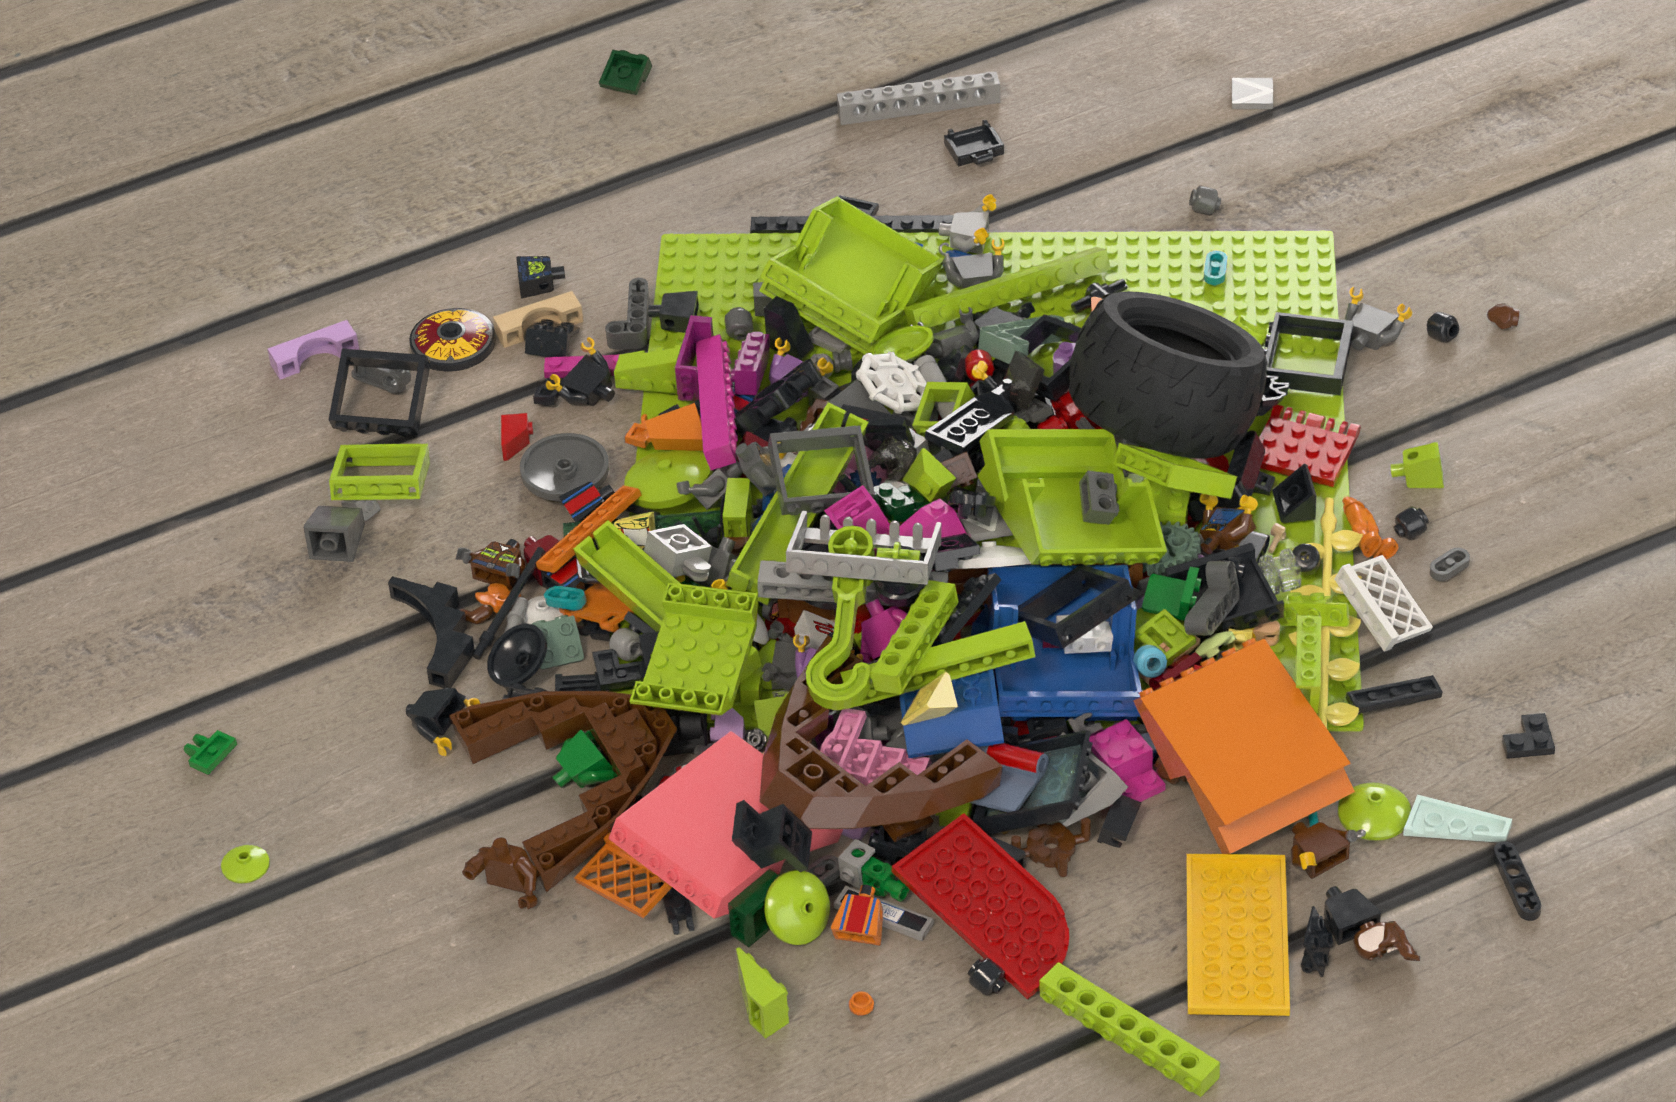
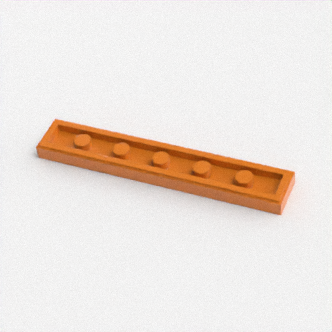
M624 485L620 487L536 562L537 568L555 573L575 555L573 548L588 536L593 539V532L607 520L612 522L641 496L640 490Z

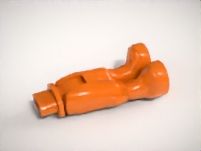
M1344 497L1342 500L1344 504L1343 510L1352 531L1363 534L1359 543L1365 557L1373 555V558L1383 555L1385 559L1394 556L1398 551L1396 540L1393 538L1382 540L1374 517L1365 508L1364 504L1352 497Z

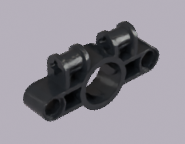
M811 359L800 363L780 380L764 388L749 404L735 414L736 431L741 438H743L746 431L753 433L762 425L769 423L771 418L788 409L802 397L803 393L816 386V383L823 377Z

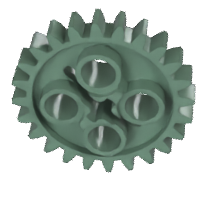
M1170 521L1166 525H1162L1160 522L1167 552L1156 564L1148 565L1143 563V573L1147 571L1148 576L1153 573L1161 575V573L1165 572V568L1198 559V554L1201 553V541L1198 532H1194L1193 527L1188 529L1187 524L1180 527L1179 522H1176L1174 525H1171Z

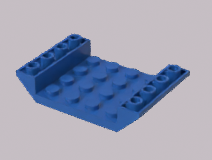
M993 669L951 680L958 707L945 716L903 725L908 758L950 752L967 739L977 747L1004 743ZM920 689L899 695L902 719Z

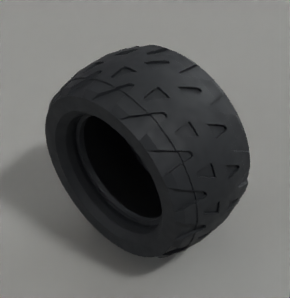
M1131 291L1118 292L1100 300L1080 330L1071 357L1069 393L1076 407L1087 418L1120 438L1170 455L1202 459L1215 458L1234 450L1254 422L1264 395L1268 362L1262 346L1251 334L1214 312L1182 300L1158 294Z

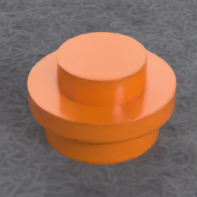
M856 992L849 1000V1009L856 1015H867L874 1009V1000L867 992Z

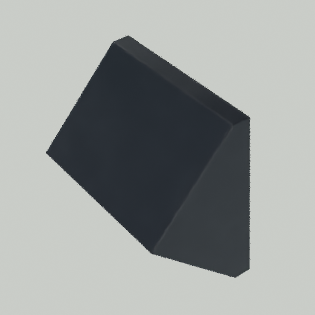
M1304 463L1272 489L1280 521L1283 523L1315 520L1317 496L1308 465Z

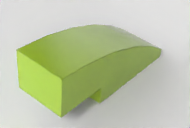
M771 639L758 652L762 666L741 683V706H754V701L761 700L763 689L772 690L771 680L767 682L762 678L764 673L762 668L766 663L773 662L775 639Z

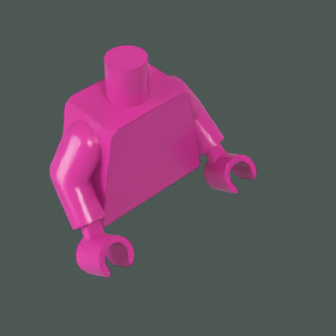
M878 598L866 604L872 617L861 623L860 654L863 655L862 662L868 665L873 664L869 660L871 657L873 659L879 657L882 651L886 649L892 635H895L901 621L907 616V613L897 606L884 611Z

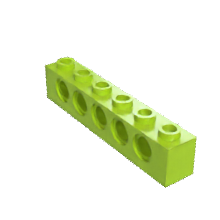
M929 580L928 585L920 591L919 597L911 605L910 611L905 619L901 621L895 635H892L888 646L882 651L876 665L871 668L870 678L873 680L876 691L902 694L959 602L955 584Z

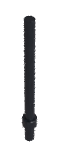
M538 547L487 631H483L481 634L480 642L472 653L475 659L479 660L486 648L492 645L495 640L494 635L537 567L536 562L545 554L543 548Z

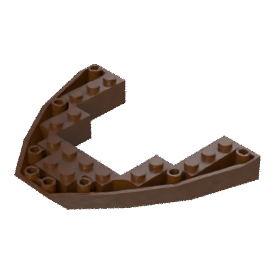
M827 635L813 657L832 641L829 635ZM850 652L846 661L832 671L826 680L831 684H843L840 672L853 669L855 664L862 662V660ZM807 664L776 712L763 755L759 802L768 809L784 804L809 829H856L911 822L984 798L1000 786L1003 766L967 739L918 775L898 762L865 786L808 742L827 729L829 709L814 702L809 694L806 681Z
M543 691L471 705L449 715L455 734L472 764L535 735H538L547 750L565 742L566 739L573 738L580 730L583 732L589 730L616 773V778L578 795L583 814L522 842L530 861L537 868L538 879L546 893L605 843L603 838L612 831L616 818L632 807L638 800L677 731L676 726L664 708L631 704L630 698L632 694L609 691Z

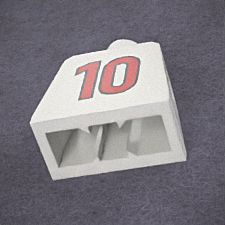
M804 610L794 630L796 635L799 634V642L801 644L804 643V636H809L810 643L805 647L806 650L809 647L818 650L827 635L834 632L835 622Z

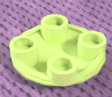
M1232 631L1214 634L1204 640L1195 652L1202 659L1206 656L1211 658L1220 652L1219 646L1230 644L1236 637Z

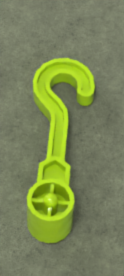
M842 527L833 533L828 542L829 553L875 557L872 537L862 527ZM833 576L832 592L834 602L837 603L833 638L826 647L811 659L806 670L809 694L814 702L824 708L832 710L849 709L861 703L869 693L872 680L870 678V666L867 663L860 662L855 664L852 669L851 678L843 684H831L826 678L832 671L841 666L850 655L853 647L857 608L865 603L866 589L874 580Z

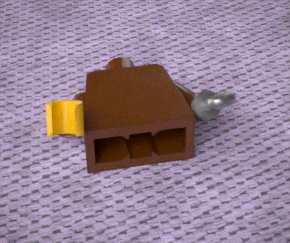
M1298 822L1292 828V832L1295 835L1291 848L1292 865L1302 868L1313 879L1348 860L1350 842H1355L1357 839L1365 836L1366 831L1363 829L1358 831H1342L1328 827L1323 822H1318L1308 828L1303 822Z

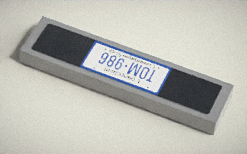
M845 886L834 902V908L839 910L845 895H859L860 891ZM880 899L883 907V927L920 941L924 940L934 924L933 918Z

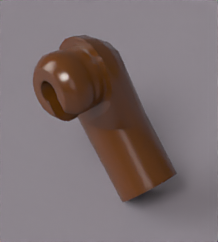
M482 605L473 611L460 609V611L465 612L466 622L481 624L493 615V609L489 605Z

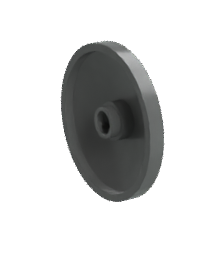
M561 433L542 438L525 451L520 461V474L525 487L536 496L553 501H561L559 496L587 482H592L596 489H598L604 483L609 473L608 455L604 447L593 438L576 433Z

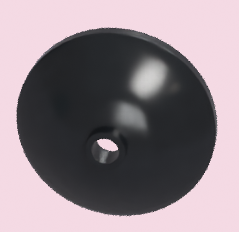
M528 623L516 625L504 632L495 642L488 656L487 670L490 678L502 687H504V684H522L532 678L538 672L546 657L547 639L544 632L537 626Z

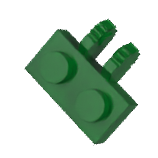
M217 730L210 738L195 734L192 740L196 746L187 743L183 750L189 757L191 756L188 760L190 767L209 775L237 746L236 738Z

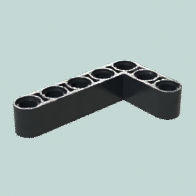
M1247 431L1234 449L1227 473L1237 477L1231 499L1216 496L1218 503L1213 507V510L1216 507L1236 509L1241 507L1240 499L1243 495L1252 497L1266 451L1256 431ZM1190 493L1188 513L1193 521L1203 520V510H1206V505L1200 502L1202 493Z

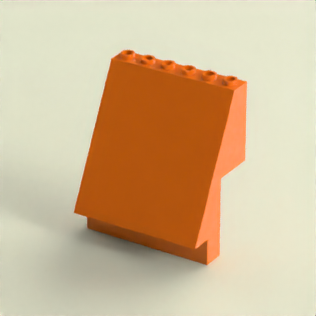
M1255 637L1243 642V648L1237 651L1233 647L1222 652L1223 657L1216 661L1212 657L1201 662L1202 667L1197 670L1191 667L1181 672V678L1175 681L1171 677L1160 682L1161 687L1154 691L1150 687L1139 692L1140 697L1133 700L1169 778L1174 779L1186 776L1222 854H1231L1355 792L1344 770L1345 766L1351 764L1300 689L1296 688V683L1266 640L1256 641Z

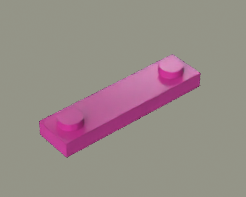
M620 354L602 355L608 363L611 376H614V370ZM584 356L545 357V378H550L552 374L558 375L559 378H564Z

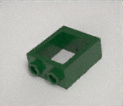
M770 869L728 903L731 935L748 948L770 930L765 917V899L771 884L781 875L776 874Z

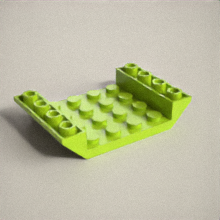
M668 582L662 600L665 609L662 625L643 682L636 681L630 703L723 715L733 706L757 629L758 593Z

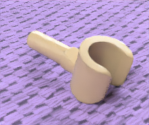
M1278 523L1274 524L1270 532L1274 538L1268 549L1269 553H1273L1279 541L1286 538L1285 527Z

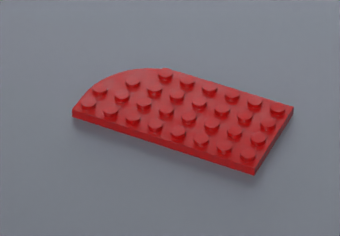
M965 813L892 866L891 872L984 959L989 958L999 965L1005 972L1004 978L1027 1000L1040 990L1039 980L1058 962L1062 965L1064 964L1069 946V928L1061 905L1039 881Z

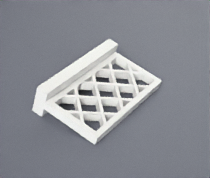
M1383 555L1354 566L1346 564L1340 568L1334 580L1384 652L1392 649L1394 644L1431 631L1433 626ZM1380 564L1384 574L1372 570L1373 566ZM1356 572L1366 574V581L1360 579ZM1374 577L1382 580V585L1378 586L1370 583V578ZM1386 582L1393 584L1397 591L1394 592L1386 589ZM1368 589L1379 592V598L1372 597ZM1383 594L1395 598L1394 605L1382 601ZM1398 601L1407 603L1410 607L1409 610L1397 606ZM1380 607L1391 610V617L1385 615ZM1399 613L1407 616L1406 623L1395 619V614ZM1411 618L1418 620L1422 627L1419 628L1411 625ZM1393 625L1405 629L1404 633L1398 635Z

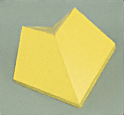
M947 672L919 690L900 722L905 726L945 716L958 707L950 675Z

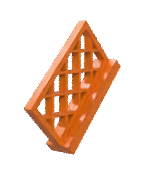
M609 832L603 838L606 844L574 879L580 885L644 918L672 887L609 839L611 833ZM608 853L613 856V861L602 863V860ZM630 865L629 870L618 872V866ZM613 868V874L602 876V870ZM597 872V878L585 879L590 873ZM647 874L646 879L635 881V875ZM630 877V883L619 885V879ZM614 881V887L602 888V883ZM664 883L659 889L652 890V884ZM647 886V892L635 894V888ZM631 889V896L619 897V892ZM648 899L641 909L636 906V901Z

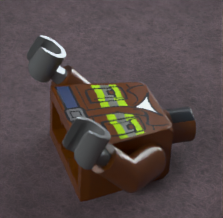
M509 539L506 544L493 541L475 553L467 548L460 547L455 558L456 560H463L465 564H471L473 579L488 584H504L508 590L513 588L516 579L520 577L526 567L525 560L522 558L521 550L519 549L520 544L514 539Z

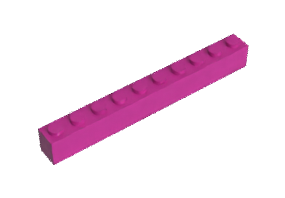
M720 334L696 342L703 453L710 470L736 463L735 450L738 447L736 443L738 439L735 432L737 427L734 421L736 416L733 409L735 404L732 398L734 393L731 387L733 382H731V367L729 365L731 364L730 349L727 341L723 342Z

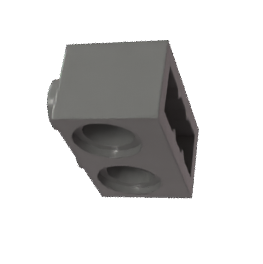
M1087 471L1079 482L1083 522L1109 525L1119 513V504L1116 503L1117 485L1114 483V475Z

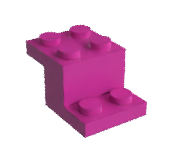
M863 485L824 510L837 530L843 527V521L846 517L853 519V526L862 527L865 530L867 521L874 519L876 521V534L889 535L890 524ZM874 549L875 557H876V556H877V549Z
M1127 719L1090 736L1089 741L1093 742L1091 751L1128 786L1122 795L1142 802L1165 791L1166 784L1152 769L1153 749Z

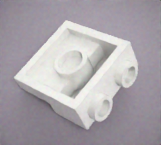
M1068 615L1057 616L1056 624ZM1102 622L1064 648V653L1111 651L1113 635L1109 622ZM1062 636L1063 641L1069 639L1068 636Z

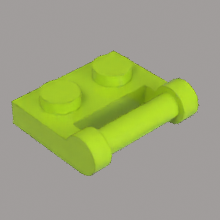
M1166 609L1135 631L1134 639L1142 642L1144 645H1154L1165 654L1167 660L1166 667L1196 644V637L1194 635H1187L1185 627ZM1153 632L1170 650L1167 652L1163 650L1148 634Z

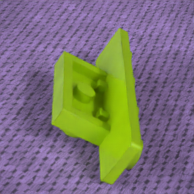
M1292 592L1283 599L1284 617L1276 620L1280 625L1297 626V615L1320 616L1321 626L1347 627L1349 625L1348 604L1333 603L1332 596H1324V593H1312L1309 596L1302 595L1300 592Z

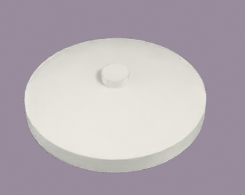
M996 541L982 542V546L979 547L980 554L973 555V558L968 560H960L958 558V567L952 569L1002 567L1031 563L1022 548L996 546Z

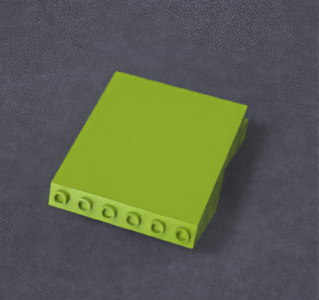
M836 196L813 208L794 246L768 260L760 276L764 282L759 291L771 299L778 296L794 303L801 317L865 355L870 353L872 345L882 336L888 334L905 315L904 307L913 305L934 281L943 265V259Z
M988 429L980 439L985 466L977 477L985 490L990 493V496L996 497V508L1031 564H1040L1041 566H1049L1051 564H1062L1063 566L1083 564L1088 566L1095 563H1104L1105 565H1113L1115 563H1125L1127 565L1147 563L1152 565L1158 563L1167 552L1149 479L1144 478L1142 482H1132V478H1127L1125 481L1122 468L1113 465L1117 452L1114 434L1105 429ZM1087 471L1114 475V483L1117 485L1116 503L1119 504V513L1109 525L1083 522L1079 482Z

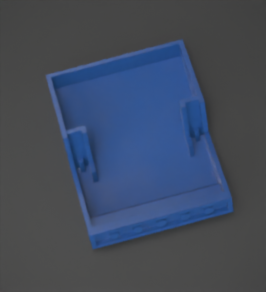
M1079 565L988 567L987 575L996 573L1001 578L1000 583L987 597L989 631L1017 624L1019 605ZM1088 565L1089 567L1128 579L1131 585L1127 565ZM1090 588L1045 618V620L1056 623L1057 616L1070 615L1103 592ZM1135 601L1105 620V622H1109L1113 635L1111 651L1065 654L1063 648H1043L1042 641L1032 637L1035 657L994 668L1000 717H1014L1013 720L1028 721L1035 717H1065L1066 721H1068L1070 718L1074 720L1085 713H1092V717L1085 721H1124L1126 719L1128 721H1137V717L1141 716L1133 700L1140 697L1139 692L1142 689L1138 669L1133 661L1137 613Z

